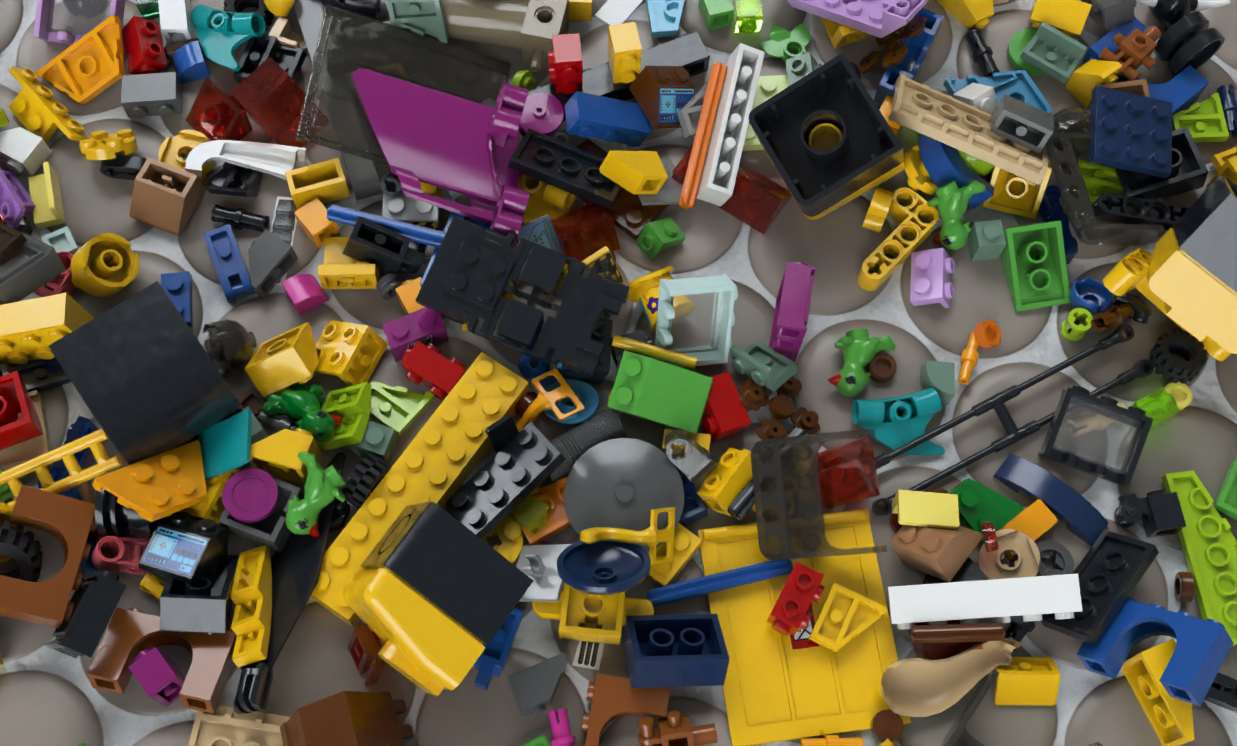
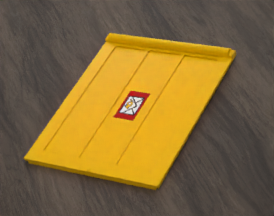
M868 509L708 528L697 531L698 537L703 541L700 552L704 576L786 556L790 558L793 567L797 561L824 575L820 583L825 586L818 603L812 601L807 610L812 613V616L805 630L799 627L795 635L790 633L783 635L775 631L771 627L772 624L767 622L790 574L707 594L710 614H717L729 655L727 673L722 688L732 746H753L870 730L871 720L875 714L882 710H891V707L888 706L881 693V680L884 672L892 663L898 661L888 609L881 618L837 652L808 639L834 582L887 607ZM898 714L904 725L911 723L910 717Z

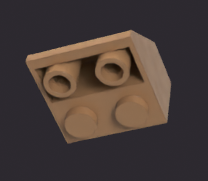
M148 157L134 181L129 216L140 222L180 236L206 191L198 175Z

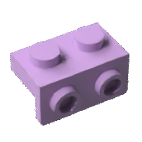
M944 248L911 252L910 302L913 306L941 303L945 309L951 308V298L955 297V288L952 282V273H955V261Z

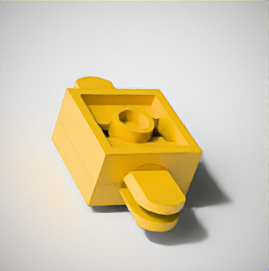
M565 582L559 601L532 602L533 611L537 617L560 620L559 639L620 645L622 627H625L626 616L654 615L653 605L647 599L625 597V592L611 595L588 594L570 587Z

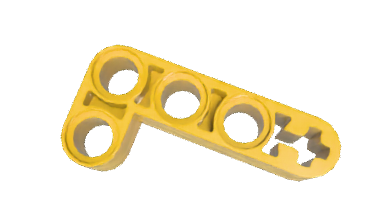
M899 188L893 194L894 197L888 213L899 226L865 259L861 266L857 282L866 291L878 289L911 255V252H914L931 235L939 219L937 209L934 206L928 207V202L910 188ZM919 219L925 220L928 223H923ZM902 237H908L911 241H906ZM884 254H890L894 259H890Z

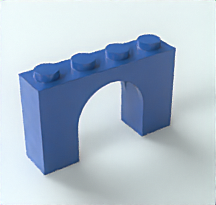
M1136 17L1116 26L1089 48L1082 63L1085 64L1091 59L1104 60L1098 56L1107 46L1110 48V51L1115 53L1118 45L1112 40L1118 33L1127 37L1136 28L1144 32L1147 27ZM1189 65L1166 83H1147L1151 98L1172 102V115L1195 101L1207 87L1209 81ZM1116 75L1118 80L1115 83L1130 81L1124 75Z
M1128 597L1095 645L1083 642L1077 652V656L1088 671L1115 679L1130 651L1139 642L1158 635L1173 637L1177 639L1176 649L1159 681L1170 697L1201 706L1234 642L1225 630V626L1216 620L1198 619L1183 611H1178V613L1172 612L1157 604L1146 605Z

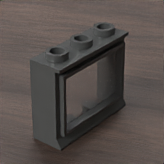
M21 232L27 239V242L8 260H0V305L21 301L66 271L53 246Z

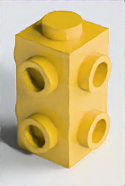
M729 447L714 470L705 479L697 494L712 511L731 516L727 511L728 507L762 468L756 461L757 457L747 449L738 450Z

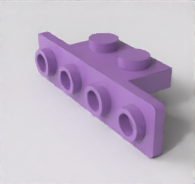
M0 167V213L7 225L17 230L23 215L32 214L35 205L15 172L2 170Z

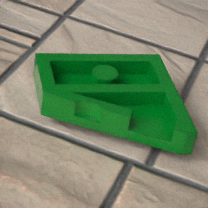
M970 478L964 479L947 493L958 495L959 518L968 529L982 534L983 538L979 544L985 543L989 535L1003 528L1024 510L1022 505Z

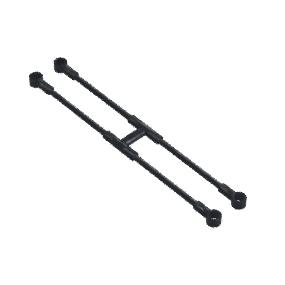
M1121 325L1112 334L1099 340L1098 344L1019 385H1013L973 406L970 411L887 454L883 453L867 462L857 463L852 471L854 477L858 480L867 479L874 471L889 464L890 460L974 416L978 417L992 409L995 410L1007 432L1005 436L992 442L989 447L908 490L921 491L993 452H999L1039 431L1040 427L1051 422L1055 411L1038 421L1033 420L1017 428L1004 403L1020 395L1021 391L1099 350H1106L1117 343H1125L1134 337L1133 328L1130 325ZM1121 330L1126 332V338L1122 336ZM1148 359L1140 360L1133 365V368L1118 375L1117 379L1090 392L1089 395L1098 397L1138 377H1146L1153 373V363ZM1141 364L1145 366L1146 372L1141 370ZM1069 404L1066 413L1074 410L1078 406ZM860 466L866 468L865 476L859 473ZM896 493L888 498L875 500L872 504L873 513L877 516H885L891 513L892 501ZM880 502L885 504V512L879 510L878 504Z

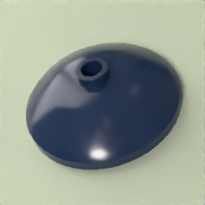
M579 541L565 548L557 559L558 575L566 584L578 591L595 595H611L628 591L640 584L648 576L651 569L650 556L644 548L638 544L619 541H598L592 544Z

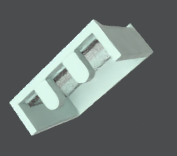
M725 273L722 276L673 280L661 278L655 346L698 358L696 366L728 363L729 349L732 348L731 327L735 324L734 301L738 298L736 284ZM656 358V360H659V361H662V362H665V363H669V364H672V365H675V366H678V367H681V368H682V367H686V366L678 365V364H675V363H671V362L664 361V360H661V359H657V358Z

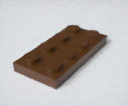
M588 138L578 147L604 159L608 154ZM621 187L611 209L576 195V197L635 241L649 222L655 221L670 205H642L638 194H632L623 187Z

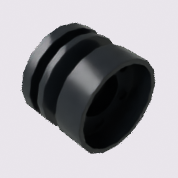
M102 489L96 493L95 522L98 533L101 536L116 535L117 537H124L130 530L134 538H151L158 523L165 520V517L149 522L139 516L135 510L117 503L118 497L107 490Z

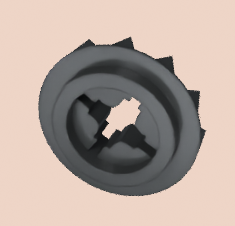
M1054 541L1036 543L1041 560L1046 561L1053 555L1052 565L1056 567V569H1051L1045 573V564L1041 561L1038 576L1073 574V558L1063 545Z

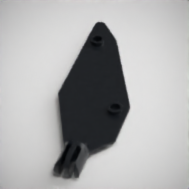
M338 452L326 468L334 465L342 476L346 455L343 452ZM336 497L319 513L318 530L320 537H313L309 534L298 535L291 532L282 552L275 551L271 558L272 616L267 659L240 667L242 672L234 700V710L237 714H248L266 709L273 681V666L318 583Z

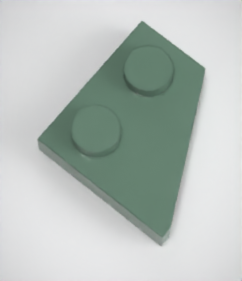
M386 0L392 25L403 29L408 28L422 36L425 33L439 38L441 43H448L449 36L442 0Z

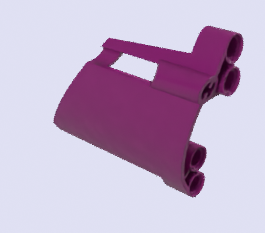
M359 68L354 72L352 77L372 130L392 173L398 176L405 196L491 224V230L501 233L505 237L512 233L518 239L530 192L518 189V172L508 168L510 158L519 145V124L529 90L502 82L494 108L364 68ZM419 181L468 196L472 207L425 194Z

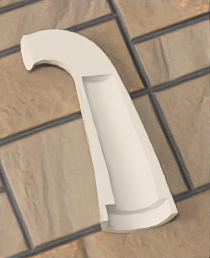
M208 141L198 145L189 153L186 159L185 171L201 177L202 168L207 162L220 160L287 180L285 172L305 166L306 148L249 141Z

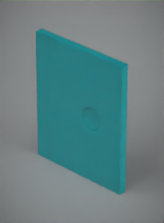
M244 410L215 424L199 435L198 441L201 446L205 482L250 462L252 410Z

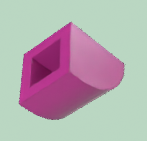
M311 274L296 275L281 282L286 295L299 316L329 300L317 279Z

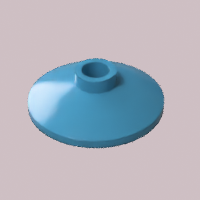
M574 379L565 380L585 408L561 421V423L574 424L591 418L599 407L597 391L586 382ZM559 382L553 383L545 391L550 392L561 385ZM568 397L555 403L562 414H567L577 408ZM544 410L548 417L560 422L552 410Z

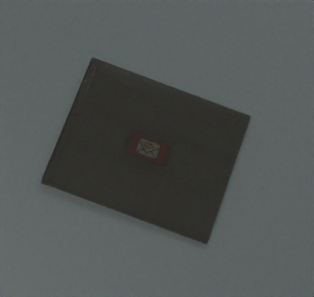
M326 4L295 140L311 142L388 165L362 105L352 77L354 72L359 68H364L477 103H482L490 97L496 104L502 82L508 83L510 63L449 43H442L439 40Z

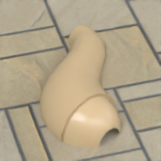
M1005 638L1003 641H983L946 659L928 660L911 658L894 662L886 669L882 676L881 693L888 706L896 714L908 717H927L941 713L957 703L980 679L999 665L1010 664L1012 661V651L1015 648H1019L1021 643L1012 638Z

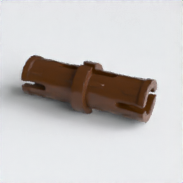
M1128 303L1107 307L1102 313L1095 314L1092 317L1094 320H1091V326L1098 332L1105 331L1108 328H1118L1123 322L1133 318L1130 315H1134V308Z

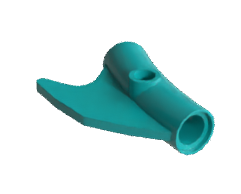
M199 4L195 6L191 13V22L196 28L205 56L220 66L234 71L240 70V65L234 57L236 48L252 37H261L266 28L265 20L258 12H229Z
M932 387L891 398L855 399L852 405V421L854 425H858L876 441L893 451L924 435L928 422L937 412L942 410V403L937 391ZM928 440L903 454L915 456L942 455L945 450Z

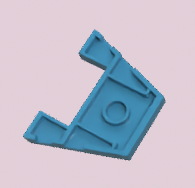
M1026 70L992 73L991 76L986 77L970 75L966 79L958 80L955 77L945 79L943 84L950 96H953L954 93L974 82L994 87L998 104L1003 95L1006 94L1050 115L1053 111Z

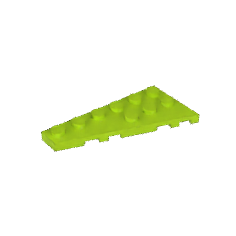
M1194 470L1165 474L1161 477L1165 492H1177L1186 527L1177 533L1188 571L1192 573L1194 578V592L1202 620L1213 619L1223 624L1234 642L1232 646H1237V540L1230 531V524L1226 518L1222 519L1213 505L1214 500Z

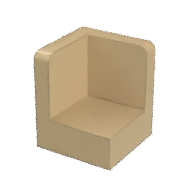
M278 17L268 36L277 37L280 44L304 48L306 52L307 47L304 37L291 31L288 19Z

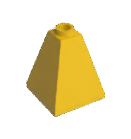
M935 0L968 29L975 27L981 30L991 23L989 19L994 15L993 0Z

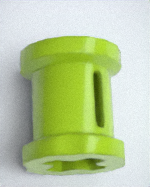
M1083 308L1071 310L1067 319L1060 325L1061 335L1067 341L1077 342L1081 340L1085 332L1091 328L1093 316L1088 310Z

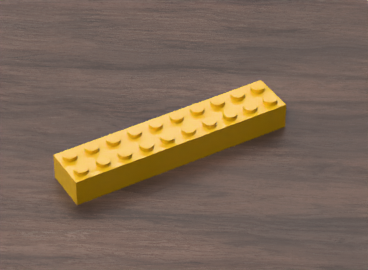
M481 352L325 552L318 583L310 598L354 628L360 621V618L343 598L345 585L358 568L362 569L361 564L406 506L434 502L443 509L446 507L445 503L458 491L492 446L485 429L507 414L513 418L530 395L529 382Z

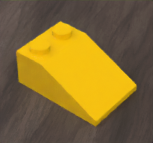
M1174 639L1137 654L1126 660L1121 667L1162 746H1180L1195 740L1192 704L1170 697L1159 681L1176 649Z

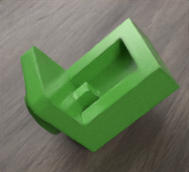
M669 217L649 222L636 239V242L647 257L653 260L662 249L681 245L686 237L678 225Z

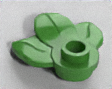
M802 23L797 25L791 32L773 24L769 34L770 40L762 42L761 47L770 57L782 58L786 63V60L806 54L805 48L810 42V35Z

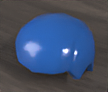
M1088 276L1082 281L1074 280L1069 300L1073 309L1083 308L1094 316L1095 314L1102 313L1107 307L1112 306L1113 296L1101 281L1093 280Z

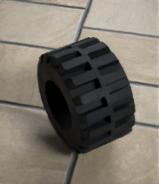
M4 521L3 526H0V554L14 559L18 567L11 572L0 573V575L37 582L40 577L43 558L39 540L34 541V534L31 531L24 533V526L17 524L15 528L10 526L11 522Z

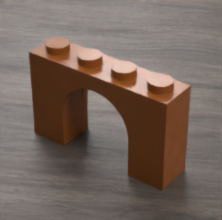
M22 485L9 522L43 530L54 536L62 546L64 565L57 575L40 582H29L0 575V615L59 628L63 620L69 621L74 602H70L69 598L72 590H78L83 573L77 572L80 561L86 562L90 552L91 544L86 543L89 532L94 533L96 530L95 504Z
M116 608L88 669L87 676L92 687L95 689L124 694L132 676V672L128 667L135 662L134 659L139 653L146 649H153L163 645L181 646L193 655L192 663L179 692L184 708L215 714L234 665L232 656L237 635L229 628L226 629L225 633L214 635L204 634L203 632L173 633L171 631H161L160 614L158 616L146 614L137 608H129L128 610Z
M597 673L595 682L589 681L586 700H591L592 705L590 713L584 712L581 731L587 732L585 744H579V746H599V739L605 727L620 717L635 716L641 718L652 717L654 720L665 719L671 687L631 688L629 678Z

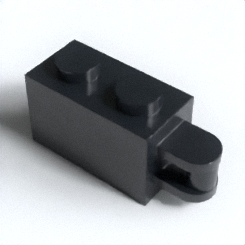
M360 216L342 253L360 262L375 264L377 269L388 274L397 273L398 269L409 274H415L424 262V256L421 252L408 247L411 241L410 238Z

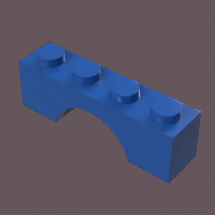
M923 7L915 15V17L925 16L927 18V21L924 23V30L915 38L911 37L903 40L908 52L905 55V59L899 65L887 68L873 100L876 104L882 105L887 95L894 98V85L901 74L905 75L906 78L914 80L937 36L944 16Z

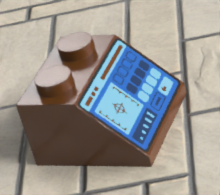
M645 66L629 87L654 129L682 128L677 112L695 95V85L683 66Z

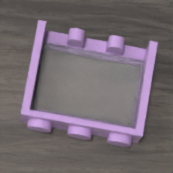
M37 0L34 36L46 42L73 45L111 15L120 18L122 30L125 0Z

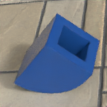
M198 40L183 45L173 55V65L181 84L210 77Z

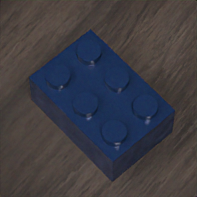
M717 614L626 616L622 644L631 688L724 685L729 655Z

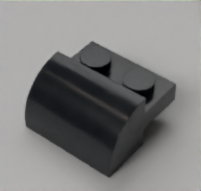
M262 35L261 37H252L249 39L238 63L240 70L234 71L233 77L244 89L259 97L267 99L269 94L288 98L307 54L304 48L280 44L277 37Z

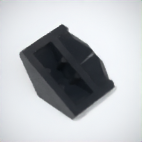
M225 162L223 168L209 180L205 190L213 194L257 197L263 172Z

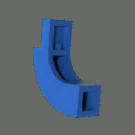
M919 133L918 145L923 164L938 187L952 181L956 182L958 188L968 186L975 180L986 186L985 191L974 194L969 199L968 205L973 209L993 196L994 188L965 164L958 149Z

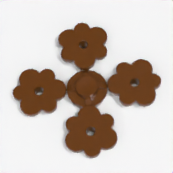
M925 16L915 17L911 23L904 27L900 37H898V32L901 28L883 38L876 37V42L879 46L886 43L883 53L881 51H873L864 57L859 63V71L865 74L876 69L880 63L879 59L883 54L886 56L882 60L885 69L890 66L899 65L905 59V55L908 52L903 39L915 38L920 35L924 30V23L927 21V18Z
M794 375L776 390L778 395L770 401L765 394V387L759 386L752 379L747 380L744 385L739 387L740 401L744 406H751L753 410L758 411L761 407L769 404L770 412L776 417L770 420L762 419L760 422L761 426L757 429L758 437L765 440V444L768 447L776 446L779 448L785 441L788 432L782 427L780 420H786L789 417L792 423H794L793 429L796 427L804 429L809 435V439L820 430V425L817 423L819 418L814 411H807L804 407L794 411L791 399H796L799 396L798 392L802 389L801 382L795 379Z

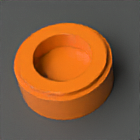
M985 320L977 323L975 326L974 336L979 346L989 349L1000 344L1002 334L1000 327L995 321Z

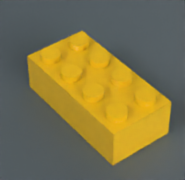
M67 293L0 305V364L21 365L32 360L53 359L55 356L49 345L93 320L94 317Z

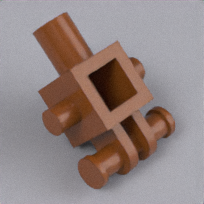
M1151 25L1144 32L1136 28L1127 37L1118 33L1112 40L1118 45L1115 53L1110 51V48L1107 46L1098 57L1105 61L1119 62L1122 64L1118 75H1124L1130 81L1137 80L1141 72L1136 70L1141 65L1150 70L1157 61L1150 57L1157 45L1156 41L1161 37V32L1156 26Z
M670 711L667 714L668 718L658 719L659 728L653 729L654 719L652 717H642L638 720V726L641 729V732L638 734V740L642 744L641 746H698L718 742L715 723L692 727L689 715L680 716L679 711Z

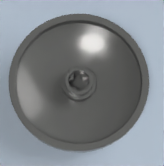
M615 438L594 445L575 462L565 485V509L568 520L579 538L582 530L594 527L622 528L634 531L645 530L650 527L651 509L675 507L676 529L684 507V488L676 466L660 449L638 439ZM660 512L657 518V529H665L668 526V512ZM664 542L658 543L656 549L660 547ZM638 544V545H640L642 548H644V549L647 551V553H649V547H648V546L643 545V544Z

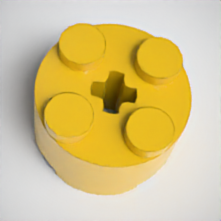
M103 233L95 236L73 255L71 260L72 282L77 288H81L89 295L112 297L136 278L139 271L137 253L134 254L130 248L131 244L117 234Z

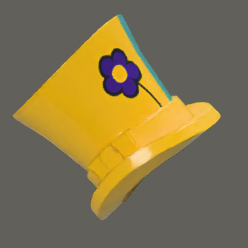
M673 265L649 273L626 285L630 287L628 299L641 304L650 332H656L660 279L673 280L671 276L674 271ZM686 295L674 296L673 308L675 310V318L672 319L671 325L679 322L694 310L695 303Z

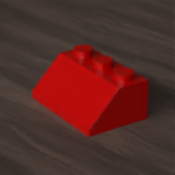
M18 371L0 376V450L44 435L37 409Z

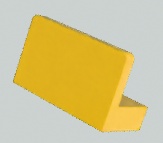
M1012 657L1010 664L999 665L992 670L996 680L993 698L996 705L1053 706L1056 704L1061 674L1052 657Z

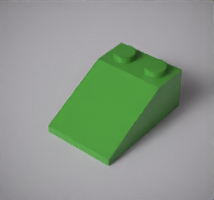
M1047 221L1003 228L1006 246L1000 255L1015 311L1070 303L1061 221Z
M624 350L607 407L617 412L697 435L714 378Z

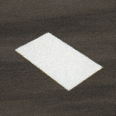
M608 0L595 16L609 25L622 24L643 0Z

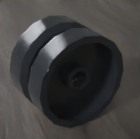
M1200 11L1192 12L1183 17L1156 42L1157 45L1153 52L1161 61H1169L1168 69L1175 77L1189 65L1197 70L1224 43L1225 38L1217 29H1208L1210 21Z

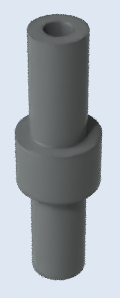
M263 411L257 417L260 423L276 429V433L283 429L295 431L298 428L295 422L283 417L280 419L273 415H265Z

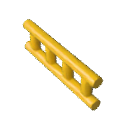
M101 428L1 472L0 486L8 484L15 500L7 504L14 508L18 493L23 485L20 477L35 471L43 487L40 490L59 494L123 466V461L119 455L111 458L108 457L102 441L109 439V437ZM90 447L97 464L82 470L74 454ZM62 459L70 476L54 482L47 465Z

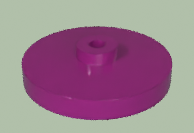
M536 92L527 95L519 128L525 134L528 129L547 136L554 134L560 129L564 120L562 104L556 97L548 93Z
M249 468L241 470L230 477L224 486L222 500L225 509L234 519L245 523H253L265 519L274 511L279 500V489L270 474L261 469Z

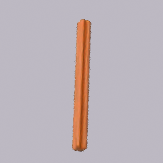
M716 62L711 68L681 191L679 206L686 210L695 207L726 78L727 66L721 62Z

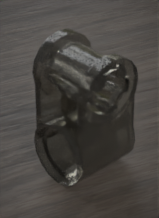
M676 429L666 435L664 441L666 457L695 485L699 486L719 466L717 459L685 431ZM675 444L676 446H680L683 444L684 448L681 449L679 447H676L675 449H673V445Z

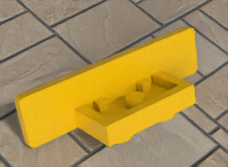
M13 66L9 69V72L20 83L22 89L8 108L29 132L43 138L46 144L58 127L70 140L81 141L89 138L83 131L84 127L76 120H73L68 114V109L55 100L53 92L38 81V76L35 72L28 68L20 69Z

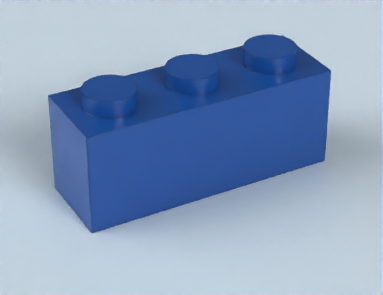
M576 91L565 104L567 133L578 135L583 138L601 139L605 142L622 143L631 147H639L651 134L650 121L637 103Z

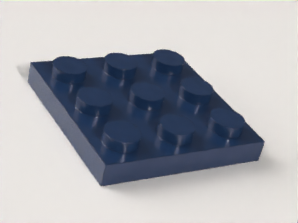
M1096 86L1092 90L1090 162L1166 179L1171 175L1172 102Z

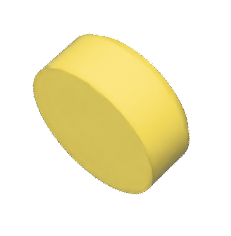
M1177 381V383L1170 382L1161 391L1162 403L1173 411L1185 409L1193 398L1191 389L1185 383L1181 384L1180 381Z

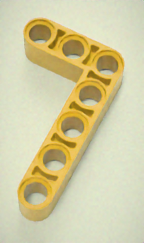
M1138 248L1122 258L1103 278V284L1113 294L1123 296L1133 288H1136L1166 315L1165 302L1149 288L1147 273L1152 255L1148 251ZM1171 319V320H1172L1177 326H1179L1184 332H1188V331L1185 330L1182 326H1180L1178 323H1176L1173 319ZM1206 336L1202 341L1197 340L1198 343L1202 342L1204 344L1203 349L1207 350L1218 361L1223 362L1232 354L1209 336Z

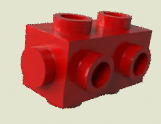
M133 16L122 29V39L129 73L132 75L160 73L167 66V58L164 53L158 22Z
M417 341L413 347H408L402 356L403 362L401 364L406 372L405 377L417 385L421 382L430 387L428 391L443 400L465 374V365L453 357L448 360L440 355L442 353L441 350L433 344L427 343L424 345Z
M796 561L767 622L772 624L771 627L775 631L783 635H788L789 633L795 635L799 627L805 630L812 616V613L807 610L812 601L818 603L825 586L820 584L824 577L823 574Z

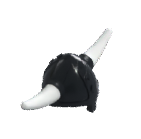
M1136 0L1149 6L1152 14L1166 26L1165 32L1191 12L1218 8L1231 3V0Z

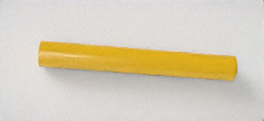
M615 335L613 338L612 346L693 369L696 368L698 358L618 335Z

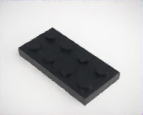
M532 129L527 130L510 158L508 168L609 209H611L621 189L620 185L600 173L599 168L604 158Z
M530 421L445 504L464 526L483 540L566 458Z
M1103 530L1073 572V574H1078L1082 612H1074V618L1056 620L1054 613L1043 614L1042 624L1047 628L1095 645L1158 555L1159 551L1156 546Z

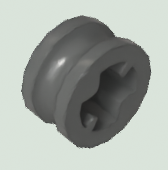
M390 273L377 282L376 288L382 292V297L385 300H389L397 296L395 289L403 282L399 281L397 273Z

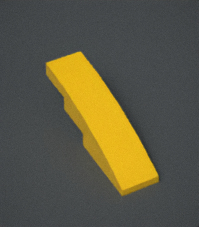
M264 545L240 553L230 593V598L236 604L231 629L237 635L232 661L237 667L267 659L272 616V571L270 548L268 545Z

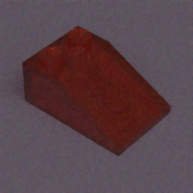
M271 56L230 92L232 100L279 145L302 148L329 123V120Z

